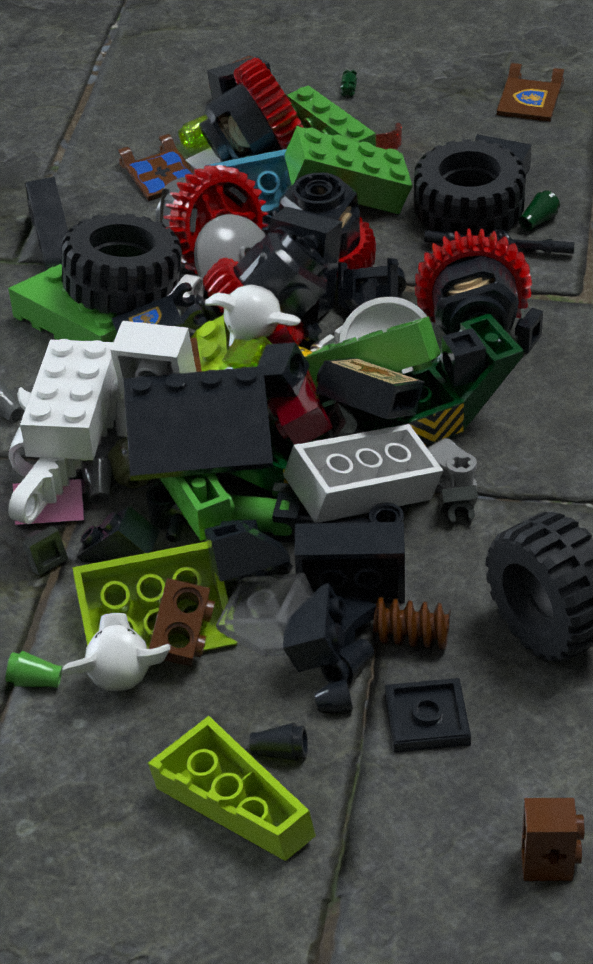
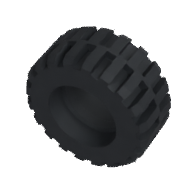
M462 139V142H455L454 140L447 142L444 146H435L431 152L427 151L415 166V214L425 227L429 226L431 231L448 232L450 230L466 235L469 228L473 236H478L482 228L485 237L489 236L495 229L508 231L519 221V217L522 216L524 211L525 168L520 159L508 148L504 150L501 145L497 143L489 144L485 140H478L477 142L471 141V139Z
M109 213L107 216L95 215L89 220L85 218L77 225L74 224L62 241L63 287L78 304L82 303L85 308L90 310L97 309L100 313L104 314L111 312L121 315L164 298L173 291L180 281L181 243L170 228H166L159 221H152L149 217H136L135 214L128 213L126 215Z
M555 512L538 513L498 534L487 551L488 555L485 566L488 567L486 578L487 583L490 584L492 589L490 591L493 601H496L499 608L497 611L501 618L506 620L509 625L508 629L513 636L517 635L520 643L526 649H532L534 655L546 658V660L560 662L567 661L593 647L592 534L586 528L578 526L579 522L573 518L565 517L564 514Z

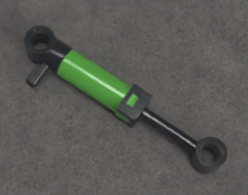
M154 483L147 490L150 522L156 528L168 529L166 539L170 542H177L183 525L190 524L163 483ZM279 492L277 499L229 494L235 506V513L231 514L232 519L235 521L256 520L258 530L265 533H274L276 541L295 543V524L315 523L308 512H303V504L296 493ZM386 502L373 506L369 511V518L349 516L320 523L404 522V515L398 505Z

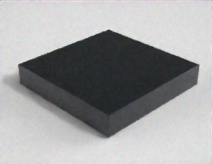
M460 678L385 685V697L394 752L471 745V733Z

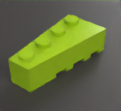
M207 716L148 762L158 790L284 861L288 860L316 837L309 810L210 716Z

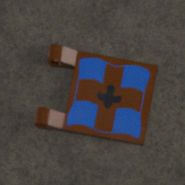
M170 134L159 136V140L162 143L160 146L161 153L135 161L129 147L118 149V153L121 156L119 159L120 166L126 168L148 201L160 198L163 188L173 180L185 177L186 174L194 175V171L177 150Z

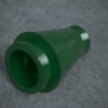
M548 190L538 192L523 215L519 217L521 227L531 231L536 226L556 216L560 208L558 197Z

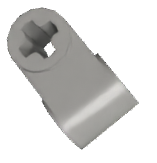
M443 438L427 448L443 469L438 482L440 487L449 489L476 485L477 488V483L474 479L477 461L473 455L462 450L448 438Z

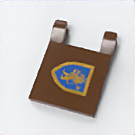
M511 63L508 79L497 109V115L551 122L560 90L564 84V69L554 68L551 82L521 79L522 64Z

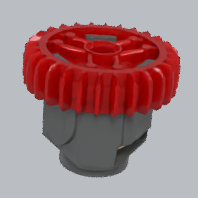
M207 165L203 169H194V175L186 174L185 177L175 179L163 188L161 200L156 210V221L163 223L166 228H170L179 239L182 250L181 264H185L186 269L197 273L194 261L195 242L201 229L214 218L233 214L251 220L261 230L264 227H268V224L262 222V217L269 213L261 210L266 201L258 199L262 191L254 188L256 182L247 179L248 174L239 172L236 168L223 165Z

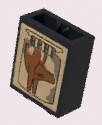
M355 357L324 361L316 378L318 383L316 394L385 419L416 414L424 382Z

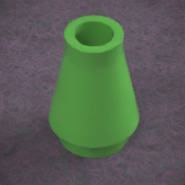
M23 650L20 654L12 652L8 661L5 680L14 683V687L58 688L63 666L55 665Z

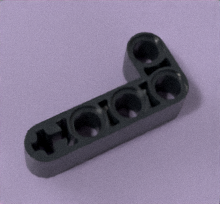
M55 177L26 181L25 187L32 225L35 226L45 270H48L59 264L62 265V241L68 232V227Z

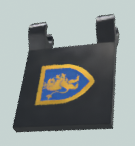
M187 282L180 284L169 296L111 318L117 332L122 321L198 329L207 320L205 317L197 320L193 319L196 314H201L203 309L198 304L194 305L195 295L183 297L185 292L192 290L191 284ZM176 306H183L189 308L180 317V314Z

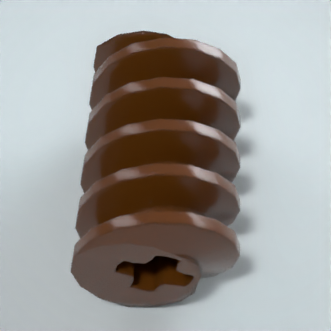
M379 597L374 613L373 640L378 633L381 644H387L393 634L395 644L401 646L405 637L408 636L410 646L416 647L422 637L425 648L430 649L435 639H437L440 650H446L449 638L451 609L448 614H444L442 603H437L434 612L430 613L427 602L423 601L419 611H415L412 600H408L404 610H400L398 599H393L390 608H386L383 597Z

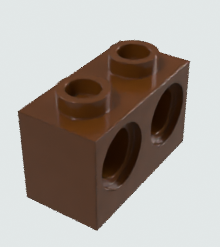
M167 578L149 649L158 648L165 644L170 645L168 640L172 635L183 634L188 638L189 643L183 648H175L170 645V651L164 660L192 667L194 657H202L207 636L200 635L203 621L210 623L215 601L209 600L210 588ZM190 599L197 604L198 608L194 612L184 613L179 610L177 605L182 600Z

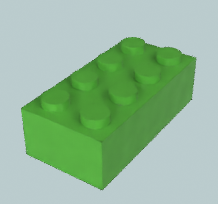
M297 126L284 154L291 185L297 179L307 174H333L357 192L358 204L399 214L413 187L403 154L391 148L386 150L375 147L368 142L348 140L342 135L333 136L321 133L315 128L306 129Z

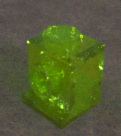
M262 336L259 340L250 339V341L234 339L222 361L228 367L234 369L257 367L265 346L272 343Z

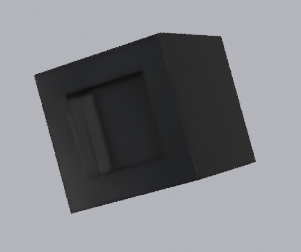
M471 328L442 336L441 367L452 385L456 387L475 382L485 371L486 347L474 329Z
M296 343L269 344L265 346L258 366H263L267 397L298 396L310 364Z

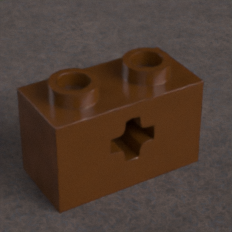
M524 798L521 838L523 881H573L574 865L582 863L581 840H584L585 834L583 814H576L574 798Z

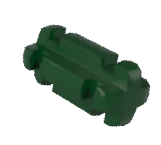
M345 70L343 72L340 86L342 91L340 93L344 97L346 95L351 97L355 94L354 91L357 84V72L355 70Z

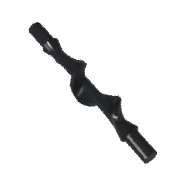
M425 230L424 242L443 244L444 236L449 241L455 240V232L450 230L448 232ZM494 230L497 235V241L506 236L509 245L515 243L518 252H523V254L535 250H542L549 254L552 252L574 254L575 242L554 241L552 239L543 241L513 240L505 230ZM458 233V234L460 235V237H465V236H466V235H464V234Z

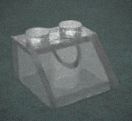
M305 573L245 577L241 579L216 624L218 631L263 657L287 656L283 650L285 622L314 594Z

